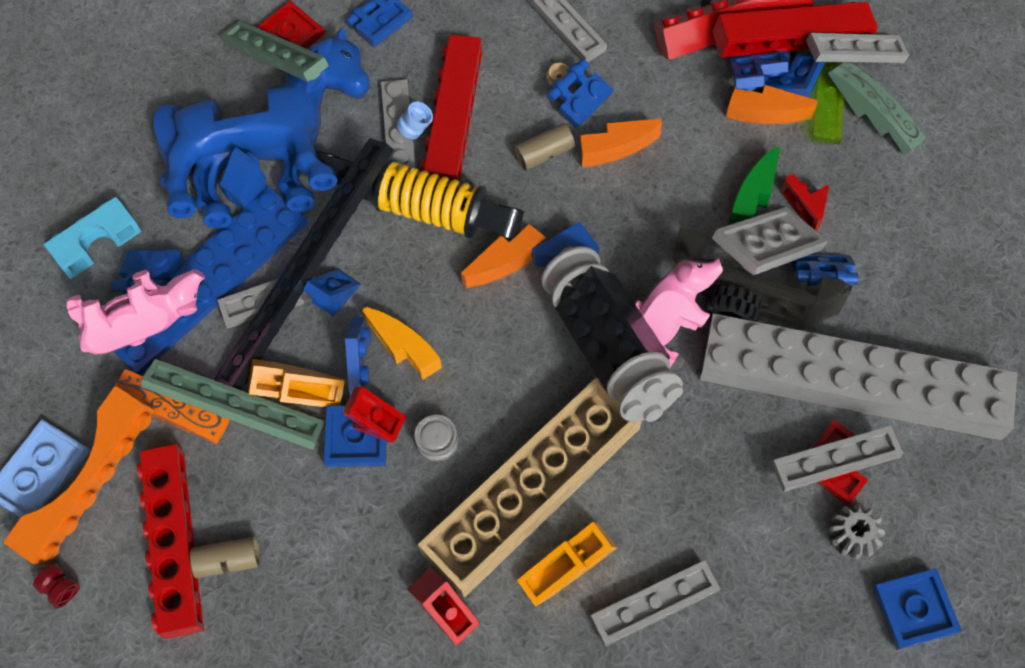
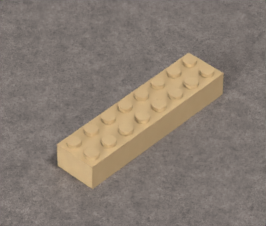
M596 377L418 544L421 554L465 598L638 432L642 421L631 422L625 420L619 412V402L610 398Z

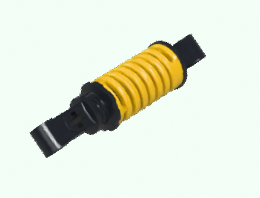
M316 150L318 159L335 169L338 179L337 185H339L353 162ZM389 159L385 166H383L371 188L363 197L364 200H374V206L377 211H392L398 216L403 215L408 219L413 218L418 222L423 221L428 225L433 224L438 228L443 227L448 231L454 230V232L465 235V237L470 239L475 235L478 227L513 239L519 233L525 212L510 206L486 201L487 189L485 186H476L471 191L469 183H463L460 186V182L456 179L451 182L446 176L440 179L438 174L430 175L425 170L420 172L418 168L414 167L411 169L408 165L400 164L393 159Z

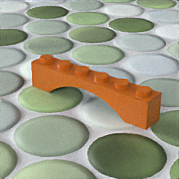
M115 385L97 410V429L94 444L79 476L53 502L37 511L21 516L3 543L30 563L45 566L48 562H51L58 555L59 547L65 538L77 528L81 515L94 504L97 493L103 484L113 477L115 467L122 457L132 450L136 437L149 426L152 419L151 416L155 410Z

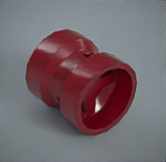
M57 563L43 569L33 582V587L40 594H46L48 602L56 609L65 606L80 589V585L73 578H67L65 570Z

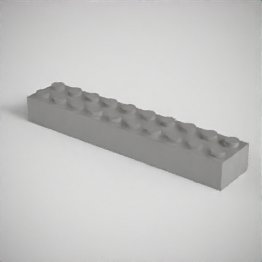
M713 314L707 335L700 380L1002 440L1014 428L1018 372Z

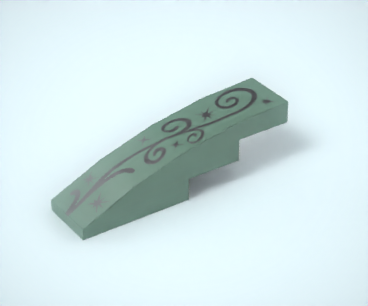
M843 62L828 73L857 117L859 118L866 114L880 136L889 132L903 154L908 153L927 139L898 102L869 75L851 62Z

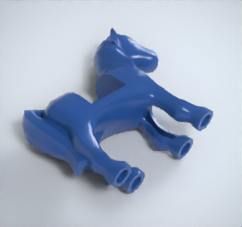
M344 28L338 30L334 39L329 38L320 43H315L308 49L324 56L329 65L321 72L319 77L306 82L288 73L281 85L267 89L269 111L223 120L215 99L191 103L186 107L164 104L157 109L154 114L153 126L157 150L166 168L160 182L166 189L169 197L166 204L168 213L171 216L187 218L196 213L197 208L203 213L204 224L210 228L218 229L231 224L230 208L220 202L216 193L219 176L224 168L227 167L232 151L236 147L245 154L250 152L258 160L284 162L282 174L278 179V187L280 193L286 195L287 207L293 212H306L315 206L313 192L301 184L300 171L308 175L309 186L313 190H331L337 185L338 179L335 169L318 159L313 146L321 126L320 109L326 89L341 91L351 98L361 99L370 88L369 77L361 66L360 50L356 45L347 40ZM194 163L196 164V170L192 174L190 181L197 192L196 200L187 192V178Z

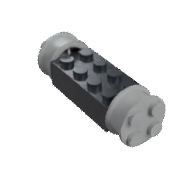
M589 247L564 248L544 269L541 276L542 287L548 294L552 295V303L607 394L612 400L619 402L621 416L631 422L644 420L653 422L659 419L663 411L669 408L683 393V382L680 376L669 370V359L671 357L616 275L610 273L604 265L600 264L601 261L597 252Z

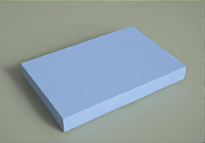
M41 419L0 471V505L21 518V516L37 511L51 503L91 450Z

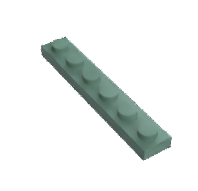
M238 21L220 35L226 45L306 82L319 77L321 72L329 66L324 56L242 21Z
M157 359L153 361L141 382L142 388L314 450L325 424V421L251 395Z

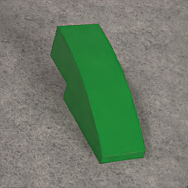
M774 147L752 168L738 192L728 225L755 217L757 206L767 208L775 178L780 147Z

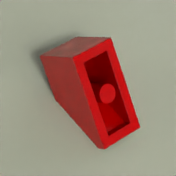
M431 567L407 588L422 609L456 646L480 624L448 582Z

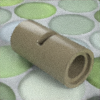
M562 123L515 145L514 152L523 170L527 171L548 161L549 157L555 158L575 148V142L567 125Z
M252 536L192 547L190 550V563L193 575L198 579L228 572L259 568L261 562L257 538Z

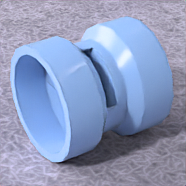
M412 102L397 121V128L401 135L408 139H417L433 120L431 109L422 102Z

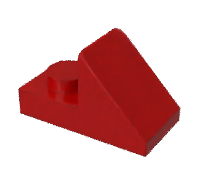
M793 173L784 178L780 192L800 218L815 231H818L824 216L829 185L810 194L807 185L800 181Z
M362 386L354 388L342 413L354 421L353 428L355 430L389 443L395 442L406 418L404 414Z

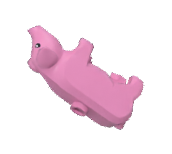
M719 257L709 263L691 260L680 261L676 267L653 286L643 302L640 300L635 302V305L671 357L669 359L670 367L679 353L669 350L665 345L673 339L680 325L696 330L698 326L702 327L710 316V313L703 311L695 302V297L697 293L708 288L722 273L723 269Z
M193 269L174 277L166 286H160L149 277L148 270H143L132 276L135 284L127 288L128 294L115 297L105 305H100L98 299H90L83 302L80 295L68 298L66 303L68 313L73 320L78 322V339L81 351L96 355L106 354L128 345L138 346L146 338L166 330L179 317L195 313L197 311L198 286L206 276L199 270Z

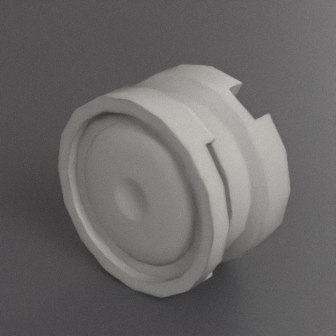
M435 414L427 416L415 428L414 437L416 445L424 458L440 462L447 460L456 451L458 444L457 431L449 418Z

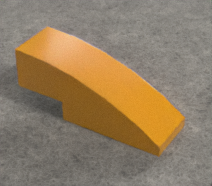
M369 307L362 310L366 322L396 364L407 358L422 380L442 368L438 354L414 330L383 312Z
M252 359L247 388L248 393L251 395L279 398L280 402L320 407L340 406L345 380L302 367Z
M592 522L571 540L564 541L521 576L517 582L532 603L538 606L598 564L617 547L601 525L597 522Z

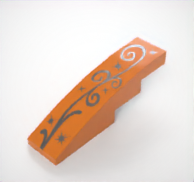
M127 369L123 371L115 385L154 409L155 412L151 417L163 423L165 421L189 434L193 433L218 445L231 420L142 388L141 382L144 376Z

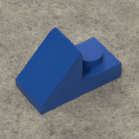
M336 269L308 280L303 291L312 296L313 304L335 316L359 288L360 283L340 269Z

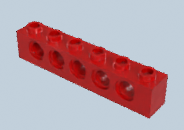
M177 444L141 451V462L137 463V472L139 479L143 481L144 491L140 492V502L143 510H146L147 521H143V533L145 538L149 540V551H146L145 558L148 569L152 571V581L149 582L148 589L151 600L155 602V613H152L151 616L153 629L165 639L204 631L199 579L194 577L190 563V550L192 547H195L185 454ZM168 476L167 483L161 487H157L158 481L161 478ZM171 505L170 512L166 516L160 517L161 510L165 506ZM169 535H175L173 543L163 547L165 538ZM177 564L178 569L175 575L166 578L168 568ZM176 595H181L180 604L176 608L170 609V600Z

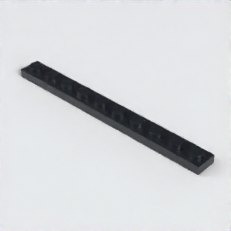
M372 138L368 139L214 381L239 390L247 383L252 359H262L270 343L278 334L284 321L304 292L303 289L307 281L312 279L321 263L326 259L333 244L339 238L363 197L371 188L377 175L387 163L394 150L387 143Z

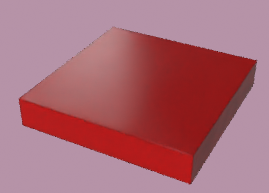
M291 0L256 26L258 29L305 49L326 34L324 28Z

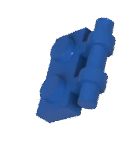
M368 0L363 6L354 8L351 11V15L345 19V23L350 28L357 24L355 26L357 33L375 47L412 18V11L399 0H388L387 2L386 0Z
M581 59L577 64H572L567 69V74L561 80L557 79L546 93V97L550 101L554 102L559 97L564 102L558 111L575 128H578L614 92L596 72L589 78L584 75V71L589 67L585 59ZM575 82L579 88L572 94L568 87Z
M177 249L128 250L119 271L122 279L112 282V290L128 294L127 288L135 284L132 276L143 270H148L149 277L157 285L166 286L168 283L163 279L174 278L182 255Z
M810 254L792 261L794 272L797 273V282H808V285L818 286L819 283H833L836 287H845L846 284L857 285L858 273H855L856 265L850 255Z

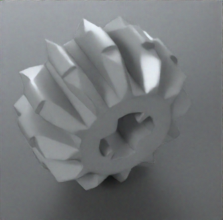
M855 504L852 511L847 506H844L840 510V515L835 514L832 517L831 521L834 525L829 528V533L837 536L832 541V546L842 544L844 547L841 550V555L845 556L852 550L854 560L859 559L862 553L866 557H871L874 554L873 549H879L883 545L879 538L885 535V530L877 527L882 522V518L876 517L872 519L870 517L873 512L872 508H868L862 513L859 504ZM854 526L859 528L855 532L851 531ZM862 531L863 534L860 537L855 535L857 532Z

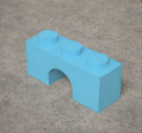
M114 197L110 201L101 204L99 208L87 216L78 219L75 224L63 232L55 234L43 245L65 274L72 279L94 264L88 255V248L94 240L107 237L112 239L119 247L142 231L118 198Z

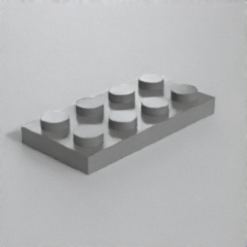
M788 207L716 229L712 237L724 252L730 254L741 264L744 270L752 275L821 251L828 242Z

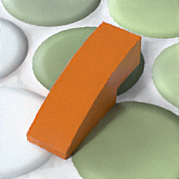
M767 85L764 86L762 93L736 89L735 86L726 118L759 124L800 122L812 119L818 100Z
M662 118L607 123L606 133L580 135L582 167L613 162L647 147L660 138Z
M530 224L510 242L503 236H500L461 272L463 286L470 288L484 285L518 271L532 262V249L545 242L546 237Z

